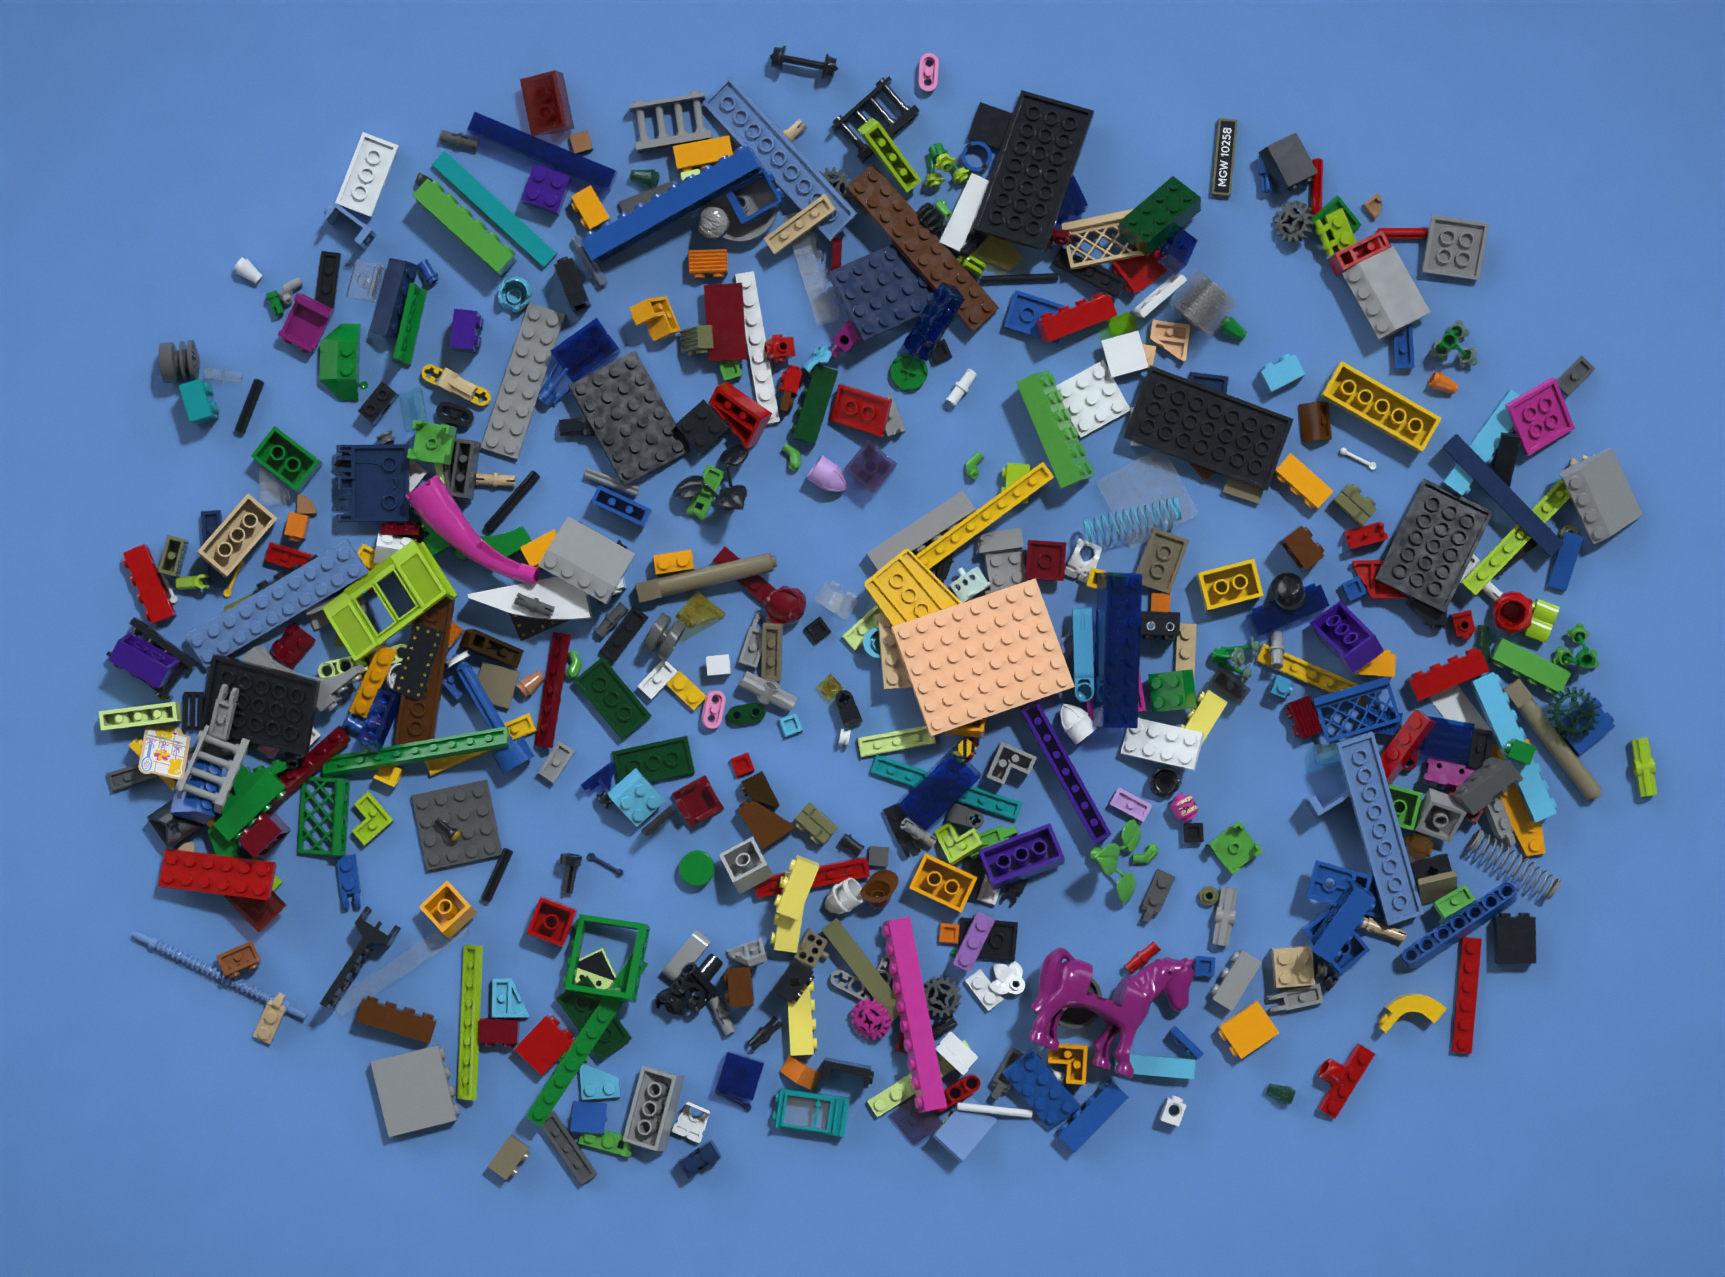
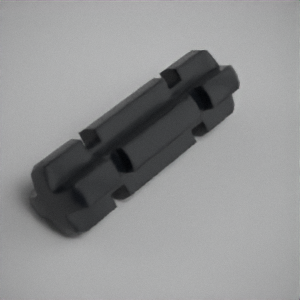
M976 232L965 243L966 245L960 249V255L965 258L969 257L981 242L986 239V235Z

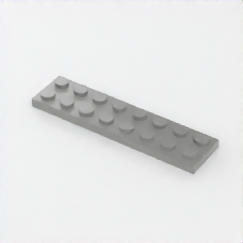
M530 302L528 303L481 448L518 460L566 316L565 314Z

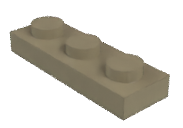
M763 624L761 678L764 680L781 681L783 624Z

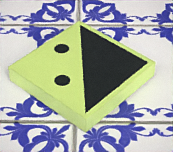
M604 948L579 959L575 978L576 983L588 975L596 988L607 989L610 987L616 974Z

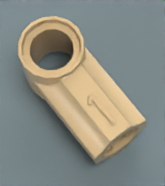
M446 367L436 383L441 388L449 392L452 391L468 401L471 400L477 389V386L464 380L460 375Z

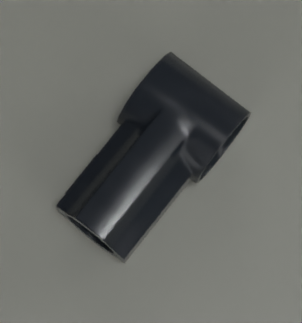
M584 416L576 419L559 420L560 436H595Z

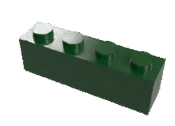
M816 364L815 368H812L808 379H811L809 387L805 386L802 397H805L804 404H799L796 414L799 416L798 423L794 422L791 433L794 434L793 439L812 445L816 444L838 375L837 370Z

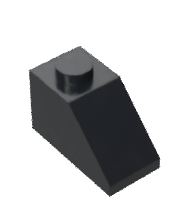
M1407 600L1406 605L1424 625H1430L1429 629H1441V626L1447 625V610L1443 614L1416 600Z

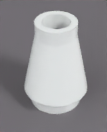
M243 257L233 268L236 274L255 284L262 277V274L258 272L252 263Z

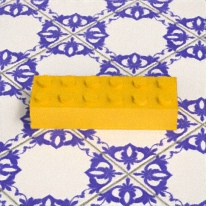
M1342 361L1337 365L1320 395L1321 398L1418 453L1424 451L1442 419Z

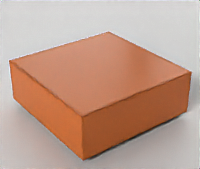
M1151 593L1150 611L1170 612L1171 594Z
M940 923L939 942L958 944L960 924Z

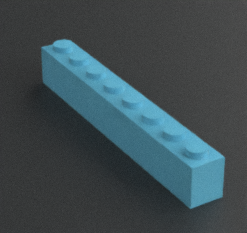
M1490 672L1470 681L1504 760L1511 762L1523 778L1521 782L1518 783L1516 780L1514 783L1531 821L1536 823L1556 814V802L1553 798L1549 797L1547 792L1549 787L1547 782L1541 779V769L1538 763H1534L1532 759L1530 765H1525L1505 757L1506 752H1504L1506 743L1511 741V739L1525 742L1524 738L1526 736L1522 727H1518L1516 723L1518 718L1515 711L1511 710L1508 705L1510 700L1507 693L1503 692L1500 687L1502 682L1499 675Z

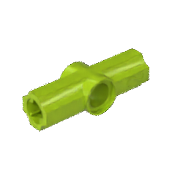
M1649 738L1631 740L1634 757L1632 766L1634 775L1637 777L1640 797L1657 795L1654 777L1656 767L1654 759L1651 757Z

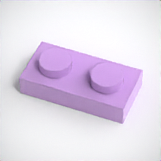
M1119 787L1109 803L1142 822L1145 821L1153 806Z

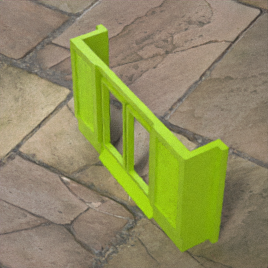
M412 540L347 587L343 593L322 609L357 665L362 664L364 667L367 665L363 659L443 598L448 597L454 600L458 597V594L424 542L419 544ZM392 572H395L416 605L400 618L378 585L380 581ZM372 587L394 620V623L379 634L357 601L360 596Z

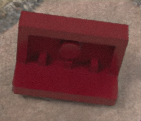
M412 521L405 523H382L381 535L408 537L416 539V542L419 544L422 542L421 523Z
M294 622L285 629L282 637L272 644L270 652L283 664L292 669L316 640Z

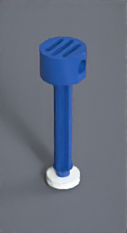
M468 650L461 654H454L453 658L445 663L448 664V668L456 666L458 676L488 728L505 727L472 667L465 661L466 658L471 656L468 654ZM510 733L509 747L500 748L492 754L503 774L534 757L524 737L522 736L514 741Z

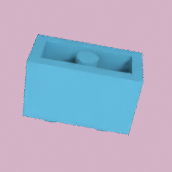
M1288 353L1279 358L1280 362L1274 365L1270 362L1262 367L1263 371L1259 374L1269 394L1306 375L1295 354L1290 356Z

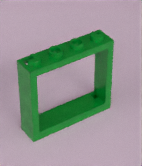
M580 914L579 919H576L575 922L576 935L571 941L572 955L571 957L569 956L567 961L568 975H565L563 981L565 990L573 994L636 1003L650 927L643 923ZM586 923L638 930L626 993L574 985Z

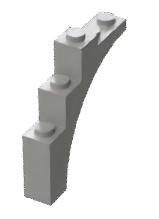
M263 645L253 647L241 657L242 661L320 680L316 705L320 712L324 710L331 711L338 706L337 702L342 699L340 694L348 689L347 685L350 682L353 684L362 678L361 674L366 671L361 664L337 676L324 678L306 676L283 666L271 656Z

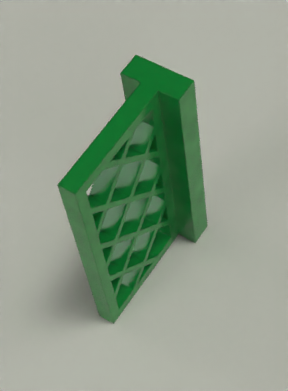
M410 283L399 334L392 356V361L408 365L412 363L428 292L425 289H420L415 283Z
M309 777L302 783L298 853L346 855L350 779ZM308 780L314 781L318 785V788L312 793L307 789ZM328 782H335V790L329 794L324 786ZM320 789L327 796L321 803L314 797ZM310 799L317 805L312 812H309L306 808V802ZM330 799L334 804V809L328 814L322 806ZM318 809H321L326 815L320 822L313 816ZM309 818L316 824L310 832L305 828V821ZM327 819L333 824L332 829L328 833L321 826ZM317 828L325 835L318 842L311 835ZM308 837L315 843L310 850L303 849L304 841ZM326 838L331 842V851H325L320 845Z

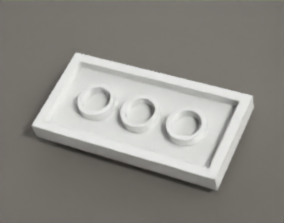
M362 132L335 203L372 218L399 146Z
M1130 716L1121 754L1195 771L1204 733Z

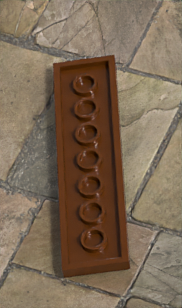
M443 598L412 622L410 636L415 622L443 631L444 633L422 701L401 694L394 743L406 744L435 739L455 599Z

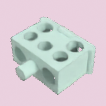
M963 567L958 569L957 572L960 578L949 584L962 603L967 602L991 585L979 567H975L967 573Z

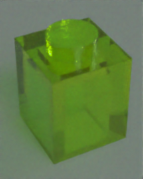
M1130 312L1109 318L1106 321L1112 338L1134 332L1136 330L1135 326H1137L1135 316H1131Z

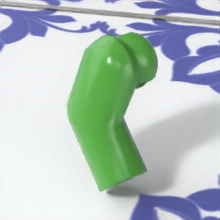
M786 443L782 451L790 457L788 468L791 471H796L802 464L801 454L789 443Z
M979 451L965 464L966 475L969 479L974 480L979 476L977 464L984 459V456Z
M576 650L568 653L571 664L565 671V675L569 679L576 678L582 668L579 655Z

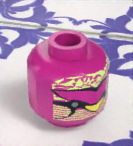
M1181 793L1173 798L1174 802L1171 803L1170 808L1178 821H1183L1184 823L1197 816L1198 806L1191 795L1184 796Z

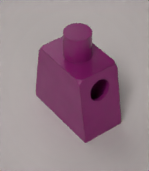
M850 319L832 340L835 345L830 351L837 359L844 351L846 353L850 352L860 341ZM845 336L849 338V342L847 344L843 341V338Z

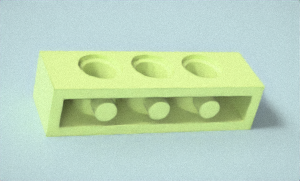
M180 702L99 711L101 731L182 721Z

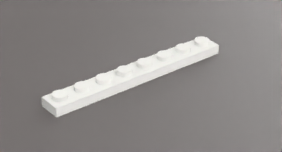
M754 271L735 274L736 283H742L745 335L757 403L772 413L767 424L780 422L770 361L767 360V355L764 353L766 338Z

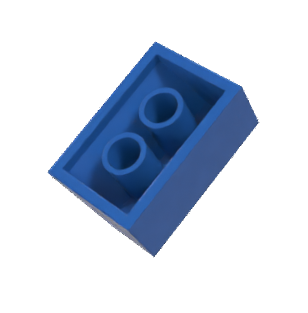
M198 759L194 767L219 777L222 775L223 767L202 759ZM187 760L185 772L190 763V760ZM191 775L187 784L214 794L219 792V784ZM174 787L170 814L207 824L214 817L215 804L212 801L186 791L183 792L181 799H178V791Z

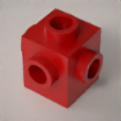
M782 334L772 335L771 339L765 341L764 353L767 355V360H774V363L786 362V359L794 357L793 337H783Z

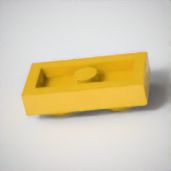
M680 671L666 684L693 710L705 700L706 695Z

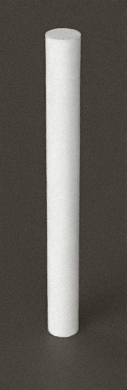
M960 1102L956 1104V1110L1032 1118V1110Z

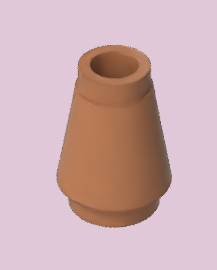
M537 670L519 680L516 687L524 697L531 696L545 677Z

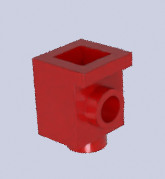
M788 365L787 372L783 371L780 383L784 384L783 386L779 385V391H788L798 395L803 371L799 370L800 367Z
M1468 610L1450 614L1454 636H1460L1461 640L1471 638V633L1476 632L1472 611ZM1463 621L1467 623L1466 629L1461 627Z

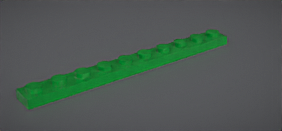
M501 727L334 755L323 765V775L326 778L509 747L508 727Z
M631 953L608 990L626 993L633 953ZM645 961L643 963L642 973L648 965V963H646ZM606 998L600 1000L530 1106L525 1117L542 1127L624 1001Z

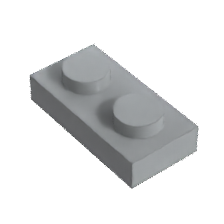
M558 741L538 773L552 783H555L575 751L561 741Z

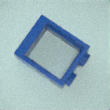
M762 168L723 190L743 226L784 204L782 200L784 194L780 188L776 189L773 183L776 180L771 171L767 172L766 169ZM764 177L776 201L747 216L735 193Z

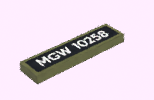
M1218 119L1211 195L1231 196L1238 120Z

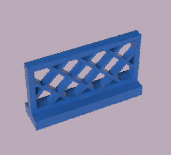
M1388 676L1313 698L1327 743L1401 721ZM1385 689L1388 690L1390 696L1386 704L1376 699L1379 691ZM1376 692L1374 697L1369 695ZM1366 695L1373 699L1368 709L1357 704L1360 697ZM1374 700L1384 705L1380 716L1370 711ZM1390 700H1391V703H1392V706H1393V707H1391V706L1388 705V703L1390 702ZM1348 701L1354 704L1349 715L1339 710L1342 702ZM1339 703L1337 708L1332 706ZM1356 706L1366 711L1361 721L1351 716ZM1330 707L1335 710L1331 720L1323 717L1322 708ZM1386 707L1394 710L1396 719L1388 721L1381 717ZM1337 711L1347 716L1343 726L1332 722ZM1368 712L1378 717L1375 725L1369 726L1363 723ZM1349 718L1360 723L1355 731L1351 732L1344 728ZM1380 719H1382V720L1385 721V722H1382V723H1379V724H1378V722H1379ZM1324 720L1329 722L1327 727L1325 725ZM1330 724L1341 728L1339 734L1332 738H1329L1327 732ZM1361 724L1366 726L1365 728L1359 729ZM1343 730L1346 731V732H1348V733H1345V734L1340 735Z

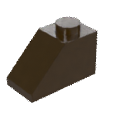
M763 771L741 781L743 785L740 788L745 797L749 796L750 799L774 807L780 805Z

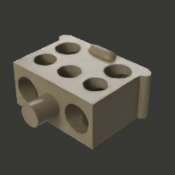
M810 928L806 929L798 945L797 953L794 954L793 958L795 959L796 957L801 962L815 968L820 957L827 960L829 953L823 951L828 939L812 932ZM818 939L822 940L820 944H816ZM817 948V952L812 953V949ZM812 956L813 960L809 962L807 959Z

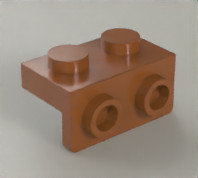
M253 941L216 956L225 978L229 976L230 979L241 975L240 971L248 969V971L258 968V964L261 963Z

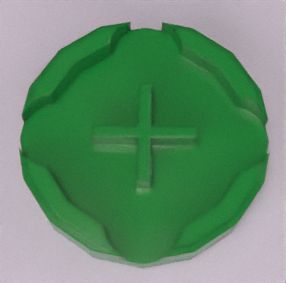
M909 352L903 353L896 357L891 364V380L901 390H916L927 379L928 368L926 362L919 355Z

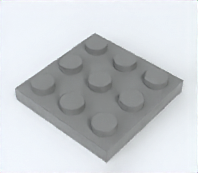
M1431 214L1422 272L1479 280L1489 223Z

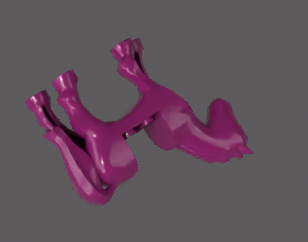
M1057 948L1045 957L1041 965L1038 997L1030 1007L1038 1016L1033 1021V1028L1028 1040L1057 1051L1059 1047L1057 1025L1061 1015L1068 1008L1083 1007L1097 1014L1106 1023L1102 1034L1093 1042L1092 1048L1095 1056L1092 1060V1065L1110 1070L1109 1046L1114 1037L1120 1032V1041L1114 1051V1056L1118 1062L1115 1073L1133 1078L1134 1068L1130 1062V1052L1137 1029L1146 1018L1152 1001L1161 992L1165 995L1170 1008L1175 1012H1180L1187 1008L1189 1004V988L1195 975L1192 969L1195 960H1188V958L1177 960L1170 957L1156 959L1153 963L1139 970L1136 975H1132L1130 978H1122L1111 1000L1102 997L1098 999L1099 995L1087 992L1092 978L1093 966L1088 962L1075 959L1065 948Z

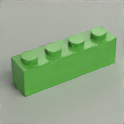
M1499 638L1489 658L1494 661L1493 665L1501 669L1504 667L1510 669V673L1520 678L1522 675L1528 678L1527 682L1534 686L1542 685L1545 687L1544 691L1552 695L1562 693L1571 675V672L1504 638Z

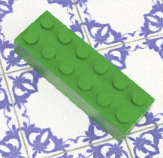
M427 178L412 195L415 200L502 277L517 261L514 257V251L507 244L502 246L500 238L492 231L488 233L486 231L487 227L478 218L473 220L471 212L463 205L459 207V202L449 192L447 194L443 193L445 190L436 180L431 182Z
M1047 370L1017 381V386L1060 487L1065 488L1094 476L1092 473L1093 467L1085 456V448L1080 444L1077 437L1078 431L1070 421V412L1065 408L1062 402L1063 396L1055 385L1054 375Z

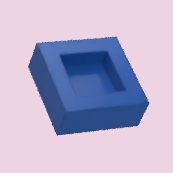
M1359 576L1341 584L1349 602L1367 593Z
M1196 956L1195 975L1214 977L1216 958Z

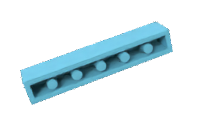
M1512 389L1507 391L1468 445L1488 465L1495 457L1493 453L1498 448L1501 432L1512 433L1515 430L1505 407V404L1520 396ZM1456 462L1441 484L1450 491L1463 496V494L1467 495L1473 488L1471 485L1473 479Z

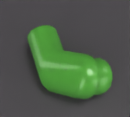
M944 199L936 200L934 207L944 219L950 218L952 212L947 208V202Z
M1151 843L1144 854H1133V863H1150L1158 855L1157 845Z

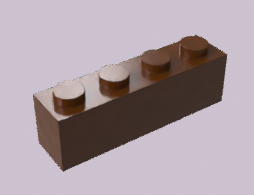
M369 995L367 998L363 997L356 1022L430 1044L437 1019H433L434 1015L425 1012L420 1015L415 1013V1009L409 1007L401 1009L397 1008V1004L386 1001L384 1004L378 1002L379 999Z

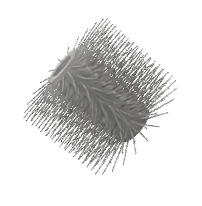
M1200 273L1201 278L1199 274L1197 275L1198 280L1196 276L1194 277L1197 284L1195 281L1193 282L1195 287H1193L1190 280L1191 284L1187 283L1188 287L1186 290L1188 294L1183 290L1184 294L1181 293L1182 298L1180 294L1178 295L1180 301L1176 296L1178 301L1176 309L1178 312L1180 311L1183 318L1196 328L1199 327L1201 330H1204L1209 336L1208 333L1212 334L1210 328L1211 330L1213 329L1211 323L1215 328L1214 321L1217 325L1218 322L1220 323L1219 317L1222 321V318H1225L1226 311L1224 307L1229 311L1231 308L1230 303L1232 307L1234 304L1230 296L1225 294L1224 289Z

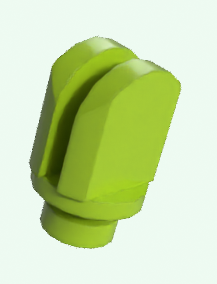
M972 254L967 258L960 255L957 259L960 263H963V268L978 277L982 276V270H985L987 267L984 262L973 257Z

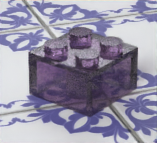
M867 440L843 470L873 495L898 464L871 441Z

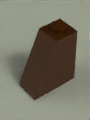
M748 799L739 805L741 809L738 810V813L763 849L795 828L794 824L755 800L750 802Z

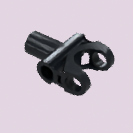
M709 954L699 968L694 962L686 964L682 968L683 970L671 984L670 989L675 995H680L685 990L690 989V997L686 1004V1008L690 1013L700 1011L706 1005L708 999L716 993V987L710 980L723 963L713 954ZM694 991L700 992V997H696Z

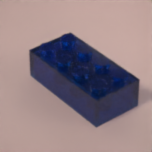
M952 747L899 799L898 805L926 831L980 779L981 773L957 749Z

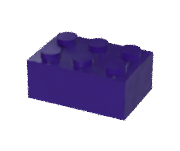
M132 633L117 641L108 659L113 662L115 667L129 671L131 676L143 679L147 685L153 688H160L171 681L180 663L178 659Z

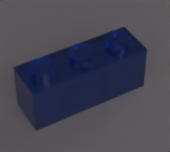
M378 689L357 739L362 749L380 754L400 706V700L396 694Z

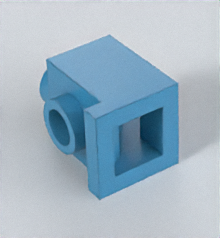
M1275 675L1268 693L1287 700V697L1292 692L1294 682L1283 676Z

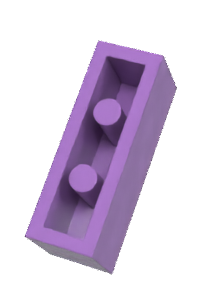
M979 911L976 912L952 962L953 965L971 972L995 919Z

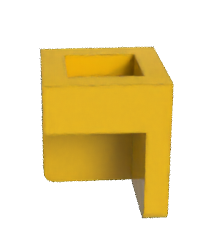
M398 766L380 768L373 778L390 786L397 787L404 769Z

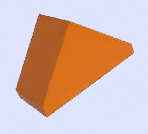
M791 1055L788 1056L780 1070L782 1074L795 1083L812 1091L822 1076V1073Z

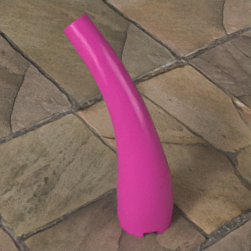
M438 474L405 495L425 523L462 554L500 575L532 585L537 584L540 577V569L515 562L489 546L467 521Z

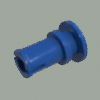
M350 713L345 718L342 729L344 730L347 727L350 732L354 731L367 739L373 728L358 721L357 717H351L353 713Z

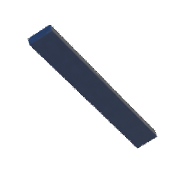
M1457 433L1442 446L1459 466L1549 557L1564 544Z

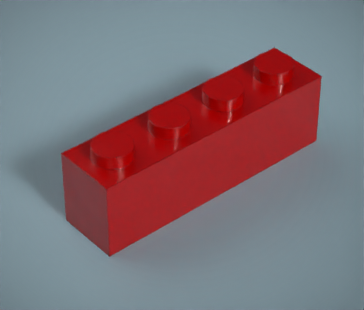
M1099 292L1092 295L1093 299L1086 301L1084 298L1076 301L1073 307L1069 308L1066 305L1058 308V312L1055 314L1048 312L1040 315L1041 319L1037 320L1036 324L1043 343L1053 341L1117 316L1111 295Z
M143 544L123 552L124 558H122L126 569H130L132 574L130 580L134 587L137 586L139 591L137 597L140 603L145 605L146 611L144 613L148 622L151 621L152 624H158L177 616L148 545Z
M1471 648L1465 651L1466 655L1460 658L1458 655L1448 658V663L1440 665L1439 662L1430 666V670L1425 673L1420 670L1411 674L1412 678L1409 681L1418 701L1490 671L1481 649Z
M1414 710L1381 755L1388 784L1393 783L1436 724L1434 720L1422 711Z

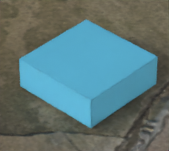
M797 713L779 719L785 737L803 731Z

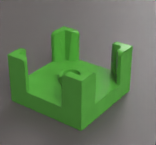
M413 420L412 429L416 430L414 449H408L407 458L451 465L457 428L450 425Z
M1238 820L1207 844L1231 875L1239 871L1240 867L1253 857H1257L1263 852Z

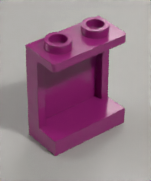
M296 293L294 297L295 303L282 330L277 335L281 336V340L285 343L298 345V349L305 353L313 352L316 350L335 310L303 293Z

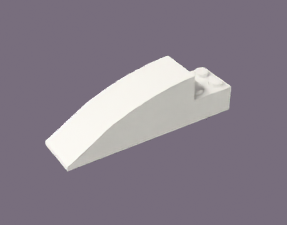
M624 576L614 594L623 593L622 589H626ZM559 577L538 580L536 585L522 583L468 594L470 599L514 615L546 620L593 619L589 600L591 595ZM521 593L533 599L538 598L540 602L555 606L554 612L551 613V618L537 612L532 613L527 608L515 605L514 601L515 598H518L517 594Z

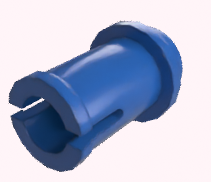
M428 259L418 264V268L425 277V283L432 285L439 280L438 274L434 272Z

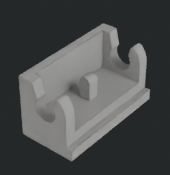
M891 395L885 397L892 399L885 428L888 438L906 431Z

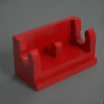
M1381 521L1344 531L1348 550L1388 539L1387 533L1384 531V523H1381Z

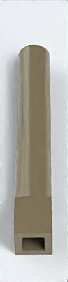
M765 553L638 582L635 586L639 603L773 572L775 567H777V560L775 555L772 556L771 553Z
M1515 679L1503 688L1502 691L1507 693L1512 706L1519 711L1586 800L1591 799L1592 801L1597 799L1601 795L1600 791L1602 788L1535 702L1532 694L1522 681Z

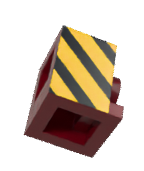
M964 737L949 753L964 766L965 763L963 761L965 759L969 761L976 754L974 750L979 744L972 737L969 739Z

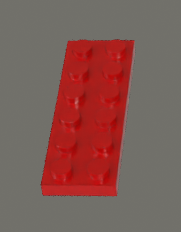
M165 848L158 886L270 902L277 863Z

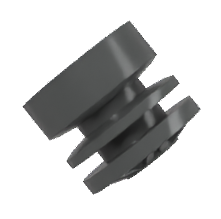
M188 340L187 347L184 341H180L179 350L176 349L173 342L159 344V364L164 383L178 382L179 373L182 374L184 381H188L189 376H191L193 381L199 379L200 358L194 340Z

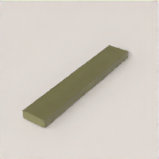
M835 918L821 930L872 997L877 999V1003L883 1002V1008H889L887 1014L892 1015L890 1020L893 1021L900 1016L896 1009V995L840 921Z

